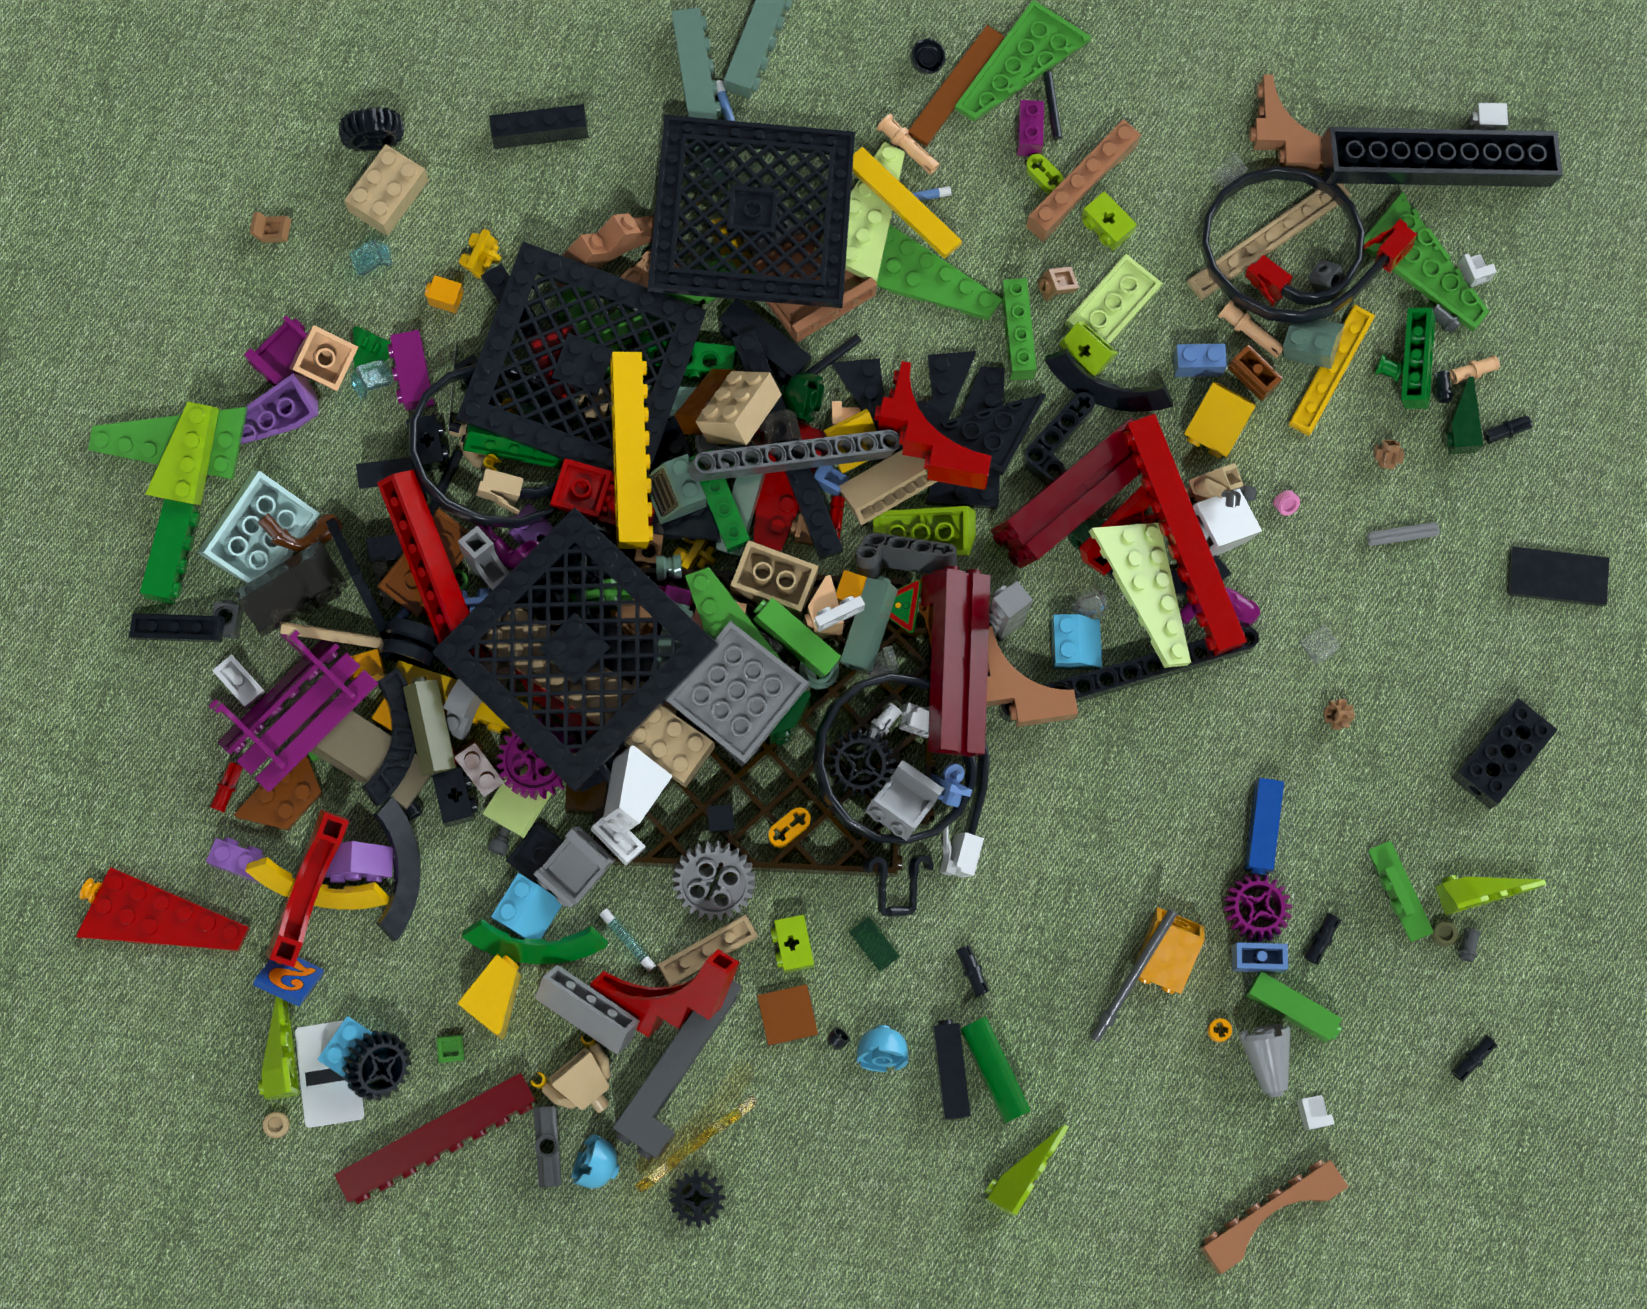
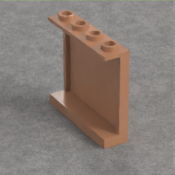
M814 224L809 231L812 233L819 227ZM823 233L817 237L818 241L823 236ZM798 234L793 238L799 243L806 237L804 234ZM810 242L803 248L810 255L814 252L815 246ZM787 243L781 248L786 253L791 248H793V246L790 243ZM774 250L767 255L772 263L780 257ZM798 252L790 257L796 264L804 260ZM817 257L815 261L821 266L822 258ZM762 260L753 265L759 272L767 267ZM786 262L777 267L783 274L791 270ZM810 264L801 269L808 277L815 272ZM845 270L842 308L766 303L794 341L798 343L876 296L877 284L872 277L865 280ZM773 272L768 274V276H776ZM795 274V275L792 276L791 278H800V277H799L797 274Z

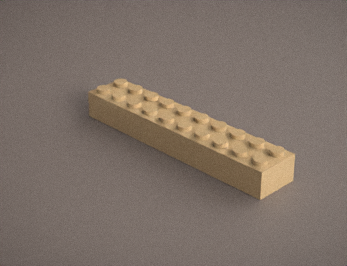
M516 609V621H528V613L522 609ZM510 612L500 622L510 621ZM528 626L516 627V639H528ZM534 626L533 638H546V626ZM498 627V639H510V627ZM492 630L482 640H492ZM510 644L498 645V657H510ZM516 644V657L528 656V644ZM533 644V656H545L539 650L543 644ZM482 645L492 653V645ZM534 661L533 674H546V661ZM551 661V674L563 673ZM516 662V670L521 674H528V662ZM598 662L590 672H600V663ZM605 667V672H612ZM600 677L587 678V690H600ZM605 677V690H618V677ZM564 678L551 679V691H564ZM533 679L534 683L546 690V679ZM569 679V691H582V680L575 685ZM623 679V689H636ZM634 694L623 695V705H624ZM600 695L587 696V708H600ZM605 695V708H618V695ZM555 696L564 703V696ZM569 696V707L572 709H582V696ZM660 706L624 743L628 748L634 745L671 774L672 779L685 788L715 748V744L711 739L663 706ZM587 713V719L596 726H600V713ZM605 713V724L615 713Z

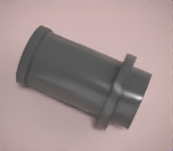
M1438 304L1433 309L1436 317L1435 321L1445 328V332L1452 334L1461 324L1457 316L1454 318L1441 305Z
M1464 929L1462 946L1457 952L1460 960L1474 962V959L1478 957L1476 950L1481 934L1480 931Z

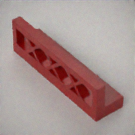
M1140 486L1100 527L1124 526L1141 522L1142 524H1145V522H1147L1146 524L1158 523L1160 519L1157 513L1146 516L1144 514V511L1150 506L1151 496L1149 491H1145L1143 486ZM1090 536L1079 547L1082 561L1105 576L1112 568L1109 562L1102 566L1095 561L1099 556H1102L1100 553L1101 548L1096 539Z

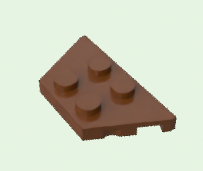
M306 755L270 792L260 785L237 810L234 816L240 820L256 822L257 824L289 831L323 794L308 756Z

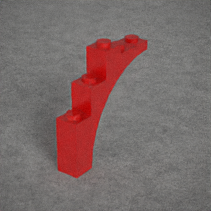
M902 361L900 370H895L893 384L896 385V388H891L889 398L883 397L882 405L876 407L874 420L878 421V431H895L900 435L899 444L903 445L902 455L925 459L924 469L928 470L927 480L986 490L992 456L972 451L954 443L927 421L918 408L912 394L910 382L911 362Z
M717 949L704 962L697 976L675 986L656 988L640 986L621 980L603 971L590 983L589 987L638 1019L640 1022L636 1030L649 1038L662 1025L663 1020L679 1029L688 1020L693 1011L710 1020L722 1008L740 962Z

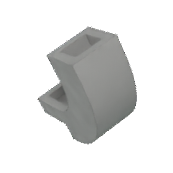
M478 526L458 541L465 560L486 588L492 591L510 573L498 558L494 550V543Z
M498 662V675H510V665L505 662ZM481 663L492 674V663ZM460 679L452 688L443 708L448 710L445 717L448 732L456 738L463 740L467 739L474 716L482 701ZM498 680V681H499L504 687H506V684H507V681H508V680Z

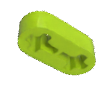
M1033 154L1028 158L1026 164L1027 174L1046 193L1051 194L1064 180L1063 175L1041 154ZM1033 163H1034V164L1040 163V164H1041L1040 169H1039V168L1033 169V168H1032ZM1049 179L1051 181L1056 179L1057 186L1054 184H1052L1051 186L1048 185Z

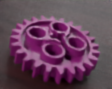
M539 717L538 720L546 727L545 720ZM551 720V727H563L560 723L555 725V722ZM512 730V737L504 736L508 743L507 745H499L504 754L497 755V758L503 761L497 765V768L503 771L499 776L506 780L505 785L508 788L512 787V792L515 794L520 793V796L525 799L530 795L533 800H536L538 793L543 799H546L548 791L554 796L556 795L555 788L557 786L565 789L562 783L563 780L553 770L548 776H544V772L549 766L531 748L523 751L525 743ZM551 732L564 744V732ZM569 737V745H573L576 741ZM570 750L573 754L578 752V750ZM528 766L526 774L520 776L521 769Z

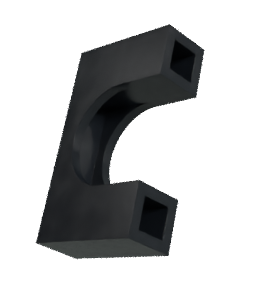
M409 458L356 464L359 489L378 487L377 482L392 474L413 470ZM422 489L425 500L427 501V493ZM397 534L366 538L369 563L397 560L404 553Z

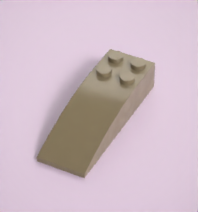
M307 684V685L305 686V688L302 690V692L299 694V696L296 698V700L293 702V704H294L311 686H309V685ZM329 697L288 739L292 741L333 699ZM350 711L310 752L365 785L381 767L389 749L391 736L355 712ZM416 753L404 779L390 796H393L397 803L406 810L431 777V775L422 776Z

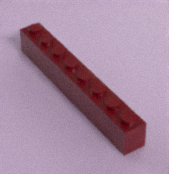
M519 1073L337 1172L334 1176L347 1202H356L359 1205L370 1199V1193L379 1189L380 1192H383L394 1186L393 1180L401 1176L403 1179L409 1178L418 1172L417 1167L425 1163L428 1167L441 1160L439 1155L449 1150L450 1154L462 1149L464 1147L463 1142L472 1138L473 1141L484 1137L488 1134L486 1131L488 1128L494 1125L496 1128L506 1125L511 1121L510 1116L519 1113L520 1116L534 1109L532 1104L537 1101L523 1074Z

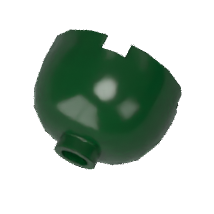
M799 373L790 378L786 385L782 386L781 396L791 417L807 423L815 419V417L811 416L814 411L819 412L824 396V385L819 382V380H823L821 376L811 373Z

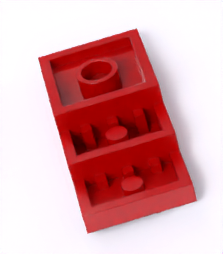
M565 458L550 505L568 513L575 507L589 521L597 520L599 525L606 522V527H615L616 530L613 472ZM647 493V500L648 502H651ZM653 505L652 517H648V526L652 525L655 515Z

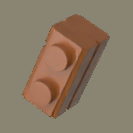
M1247 345L1237 354L1228 366V369L1261 402L1283 380V377L1277 371H1273V367L1250 345Z

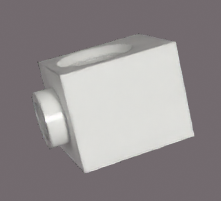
M1478 103L1475 110L1470 114V125L1473 126V130H1505L1508 126L1507 103Z

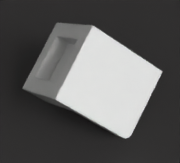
M1469 253L1464 254L1458 262L1466 283L1470 288L1491 281L1497 273L1494 264L1486 266L1480 254L1470 257Z
M1323 1096L1297 1100L1304 1131L1334 1124L1332 1114L1327 1115Z

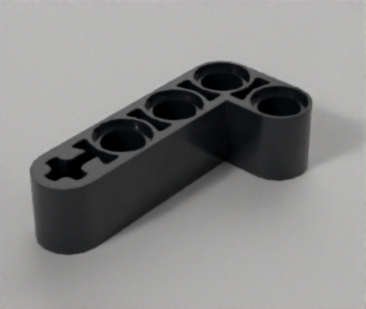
M1082 392L1077 394L1025 451L1023 457L1025 468L1046 486L1056 478L1049 476L1048 470L1054 469L1059 475L1065 471L1064 464L1054 455L1092 414L1095 400L1089 393ZM1085 404L1087 407H1083L1077 415L1078 406ZM1069 420L1073 426L1065 427L1061 421ZM1049 436L1056 439L1057 443L1049 444L1046 442L1045 438ZM1037 454L1041 460L1033 461L1029 458V455Z

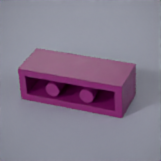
M419 330L390 335L392 344H387L390 359H395L396 366L392 367L394 381H399L400 389H396L398 403H403L406 411L416 409L422 394L431 387ZM433 398L428 401L426 407L435 406Z

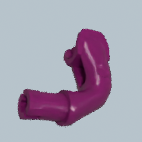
M477 525L494 543V550L502 564L511 570L539 544L538 541L528 540L517 549H514L507 545L501 536H497L491 527Z
M1225 587L1241 627H1250L1261 614L1258 605L1251 599L1247 600L1237 591ZM1188 602L1180 610L1181 620L1185 625L1197 614L1194 604L1191 605Z

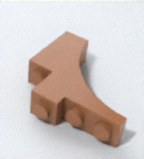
M1263 75L1261 82L1257 83L1256 96L1260 98L1257 118L1253 127L1249 128V141H1253V150H1279L1278 163H1282V167L1307 169L1311 172H1324L1321 148L1322 137L1305 129L1289 115L1278 97L1273 75Z
M630 213L613 215L597 233L580 235L562 256L599 269L620 255L651 243L655 215L636 218L631 217ZM557 282L560 288L566 286Z
M990 626L986 707L1012 703L1009 706L1011 721L1015 720L1016 727L1075 719L1078 715L1074 689L1049 688L1022 675L1003 655L994 636L993 627Z

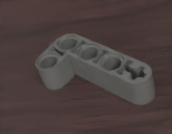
M870 533L864 537L856 550L857 574L868 578H875L883 567L932 574L933 570H944L945 566H957V549L954 545L882 533Z

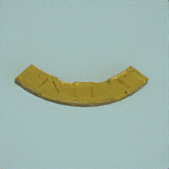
M751 1095L676 1150L636 1183L637 1189L640 1192H644L655 1185L687 1155L694 1153L717 1132L723 1131L742 1118L757 1105V1100L754 1096Z

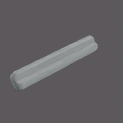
M1433 522L1372 531L1367 534V542L1370 546L1435 537L1439 534L1438 523Z

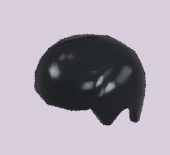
M931 38L918 40L910 52V61L917 72L931 75L942 69L946 61L945 50L939 42Z

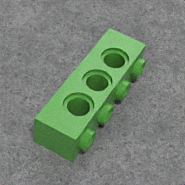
M1027 278L1003 280L1000 291L1009 380L1034 379L1037 369Z

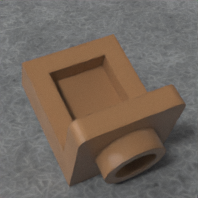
M254 212L250 234L263 243L287 242L291 219L287 216L266 217L260 212Z

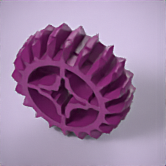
M1258 874L1252 876V881L1248 875H1245L1243 883L1237 880L1234 882L1236 888L1230 887L1228 889L1229 894L1232 896L1224 898L1225 902L1231 904L1223 907V911L1231 912V915L1227 916L1225 920H1233L1235 922L1231 925V930L1237 927L1241 929L1238 932L1239 937H1242L1247 932L1248 941H1252L1254 935H1256L1257 942H1262L1264 936L1268 941L1273 939V934L1279 936L1281 934L1280 928L1285 929L1288 926L1283 919L1289 920L1292 917L1290 913L1285 912V910L1292 909V904H1285L1290 895L1282 896L1281 894L1285 890V886L1282 885L1277 889L1275 885L1278 880L1273 879L1268 883V875H1264L1261 881ZM1252 888L1264 890L1259 897L1243 894L1245 890ZM1271 896L1276 903V915L1274 914L1275 911L1269 906ZM1239 900L1242 902L1241 905L1247 910L1245 920L1239 911ZM1263 900L1261 902L1262 907L1260 908L1263 909V911H1260L1253 916L1255 912V907H1253V905ZM1257 918L1273 922L1270 926L1263 928L1252 926V923Z

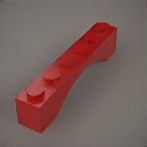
M322 809L320 810L266 952V956L270 960L291 967L295 966L318 892L348 826L349 820Z

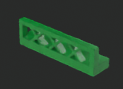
M467 425L463 451L484 455L494 454L500 458L559 468L562 460L560 458Z

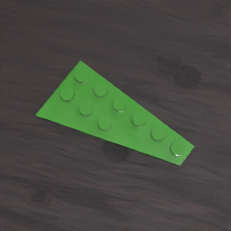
M1032 0L957 102L955 110L975 122L1090 42L1091 36L1035 0Z
M1402 192L1365 236L1364 244L1380 235V233L1392 228L1399 219L1407 223V227L1417 233L1413 248L1392 271L1436 305H1441L1454 318L1457 316L1459 318L1458 321L1473 332L1489 313V310L1474 289L1470 288L1465 282L1462 272L1459 268H1455L1450 261L1451 257L1431 229L1424 225L1419 218L1420 214L1416 209L1412 208L1407 201L1408 197ZM1385 241L1379 244L1375 243L1364 250L1376 258L1379 247Z
M891 225L889 226L877 287L886 289L890 293L921 302H931L942 308H952L960 311V313L989 321L1002 303V298Z
M248 407L219 410L207 471L208 475L234 480ZM181 415L92 426L88 450L159 464Z
M709 567L685 576L704 631L713 640L718 637L731 621L780 659Z

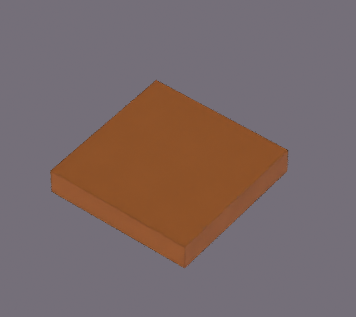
M807 984L757 995L768 1046L818 1035Z

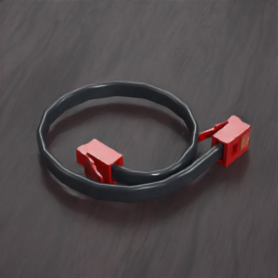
M1273 166L1245 173L1220 190L1204 218L1201 252L1211 279L1237 305L1269 321L1302 324L1332 316L1353 301L1382 269L1390 273L1413 248L1417 233L1408 228L1407 223L1399 219L1392 228L1380 233V235L1364 244L1365 231L1356 206L1336 184L1325 183V178L1307 169ZM1272 179L1303 182L1328 194L1347 214L1356 238L1354 262L1343 281L1332 289L1317 293L1300 291L1290 286L1293 276L1265 255H1262L1255 264L1252 263L1246 269L1245 277L1251 281L1253 286L1259 289L1261 295L1266 298L1272 307L1282 297L1297 304L1314 306L1333 302L1304 311L1276 309L1239 291L1217 268L1209 244L1211 222L1223 202L1245 186ZM1385 241L1378 249L1373 266L1346 292L1361 267L1363 249L1375 243L1379 244Z

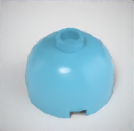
M878 1025L874 1029L869 1030L863 1034L858 1043L857 1063L860 1061L862 1068L876 1072H887L886 1067L895 1066V1070L905 1067L908 1063V1048L903 1035L887 1025Z
M592 1134L585 1140L584 1144L587 1145L584 1153L579 1151L572 1170V1178L575 1179L572 1182L589 1189L600 1188L606 1185L610 1179H615L620 1165L617 1164V1152L613 1145L606 1139Z

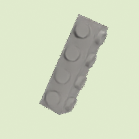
M1018 581L1008 588L1005 585L999 588L993 594L994 598L991 600L989 627H993L994 636L999 642L1023 625L1033 602V599Z
M556 965L543 976L535 996L536 1000L617 1055L631 1043L640 1022L559 965Z

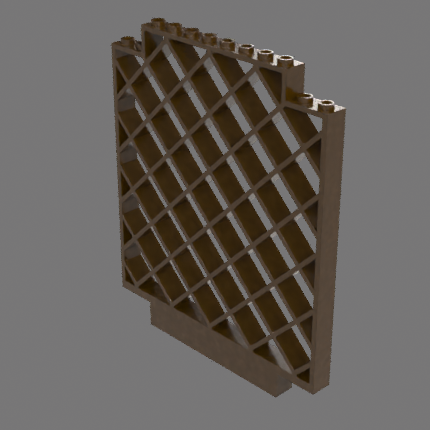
M638 567L648 578L657 580L656 568ZM682 569V579L677 581H687L686 575L700 570ZM712 570L719 581L730 591V585L736 571ZM817 575L813 585L816 588L809 595L804 608L806 611H808L809 603L827 575ZM831 576L834 588H838L842 576ZM672 577L661 580L666 586L680 588L673 581ZM887 578L891 580V584L897 590L907 585V579ZM734 595L737 598L736 602L747 604L746 609L754 617L756 615L753 611L756 608L751 600ZM691 600L689 610L695 613L696 605ZM617 609L607 610L605 619L616 618ZM593 613L600 619V613ZM855 615L843 620V632L852 625ZM888 622L885 633L889 638L880 645L876 659L896 643L919 667L911 676L922 677L924 674H927V679L931 680L932 649L927 628H915L913 633H909L900 626L896 630ZM605 624V627H617V624ZM767 632L762 635L767 642L773 638ZM842 634L822 639L827 645L835 640L843 650L847 641ZM904 638L928 639V662ZM784 648L785 651L796 661V663L790 668L794 670L796 673H798L801 661L798 660L793 654H791L786 648ZM874 668L871 674L866 673L870 678L880 676ZM852 670L834 687L829 686L827 689H822L826 694L807 710L798 730L801 729L814 744L816 732L806 722L831 700L834 701L840 696L839 693L862 673L861 671ZM641 678V681L647 682L649 680V678ZM887 682L877 684L888 697L863 719L845 702L840 709L856 725L851 729L854 736L857 735L858 728H862V732L865 733L871 721L879 716L889 703H894L902 710V706L906 702L900 696L912 685L901 684L894 690ZM927 691V703H926V707L930 706V692H929V691ZM677 710L676 716L685 721L683 719L685 715ZM594 731L587 736L591 739L598 731ZM570 732L571 734L569 737H572L576 741L573 745L581 744L574 735V733ZM912 733L894 749L891 755L887 756L896 758V762L893 763L896 768L901 762L898 756L918 739L919 735ZM711 738V740L714 742L716 746L718 742L715 739ZM925 738L924 775L931 779V773H935L936 758H931V752H928V738ZM765 742L759 747L762 752L736 775L714 751L711 752L709 758L725 774L729 781L704 804L687 787L685 788L671 778L661 794L674 784L697 810L671 833L648 811L644 817L665 839L645 857H635L628 865H625L617 856H612L616 860L612 865L675 868L676 864H681L679 858L656 857L670 845L680 856L687 857V852L676 839L702 816L708 820L707 806H714L736 786L759 813L734 836L728 831L719 832L727 841L721 848H724L727 843L730 844V849L739 848L740 856L747 855L745 863L752 862L751 871L878 876L877 863L874 864L873 871L870 873L864 872L863 866H843L856 853L864 861L871 857L863 848L870 840L863 837L858 842L833 816L832 810L830 808L827 809L804 785V782L815 773L813 765L797 777L774 752L780 746H777L776 743L767 745ZM827 744L824 764L829 760H835L828 756L829 751L837 752V750L833 747L830 748ZM768 757L789 779L791 784L765 807L742 780ZM841 760L842 769L849 775L851 770ZM882 761L876 766L880 770L882 769ZM867 774L861 780L858 777H856L855 780L867 781L873 779L876 776L873 774ZM605 781L585 792H580L579 790L574 792L566 784V813L595 814V823L604 816L608 783ZM852 788L838 800L842 806L854 797L851 795ZM866 788L864 797L870 803L876 796L872 795L869 789ZM798 789L822 816L800 836L791 841L789 846L771 862H756L738 842L762 820L766 819L772 826L778 822L771 812ZM934 807L930 809L917 828L928 829L929 822H934ZM826 821L852 847L833 865H819L801 846ZM879 822L872 830L879 833L886 826ZM784 829L782 832L776 830L784 838L787 830ZM594 834V840L605 850V844ZM892 844L891 868L888 867V877H896L897 871H902L903 856L898 855V846L903 845ZM795 850L807 864L781 862ZM722 862L718 864L716 870H720L723 865ZM707 863L701 865L704 868L712 867V865Z

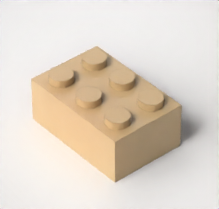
M385 145L345 198L344 202L348 212L388 236L429 181L426 170L388 145Z
M731 371L703 409L696 423L707 443L747 445L782 394L770 372Z
M748 540L731 582L730 592L756 603H760L762 600L767 602L773 597L792 615L801 619L818 575L819 566Z

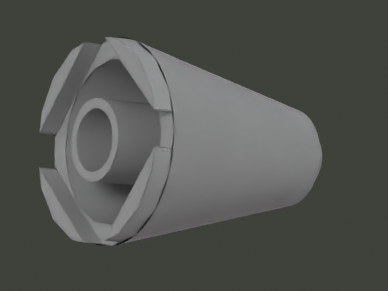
M1283 1024L1254 1027L1255 1031L1251 1034H1248V1030L1240 1032L1241 1044L1262 1092L1268 1094L1269 1097L1284 1095V1091L1288 1089L1290 1026L1286 1025L1283 1028Z

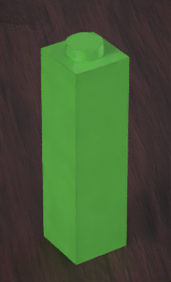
M773 597L767 602L762 600L753 610L756 615L752 620L819 678L826 676L841 658L836 651Z
M1262 971L1255 976L1245 995L1324 1043L1330 1041L1331 1038L1335 1040L1342 1029V1026L1339 1025L1342 1020L1341 1017Z

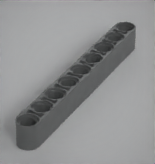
M882 430L701 452L689 464L688 474L693 480L701 482L885 459L890 457L900 447V436L893 430ZM883 441H886L890 445V448L886 447ZM860 443L864 444L867 447L868 451L864 450L861 447ZM837 446L842 447L845 453L840 452ZM814 449L819 450L822 456L817 455ZM791 452L797 453L799 459L794 458ZM768 455L774 456L776 462L771 461ZM745 457L751 459L753 465L748 464L745 461ZM721 460L726 461L730 468L723 466ZM697 463L703 464L706 471L701 470Z

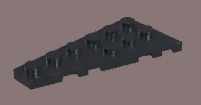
M980 367L960 417L1003 405L1005 368ZM991 469L989 470L986 490L936 482L930 489L925 505L998 509L1000 474Z

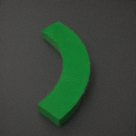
M483 919L478 920L462 931V937L482 951L494 956L499 955L501 958L507 955L515 962L527 964L570 962L585 958L608 947V940L592 926L578 933L562 937V940L546 942V939L524 938V940L510 937L508 933L493 927Z

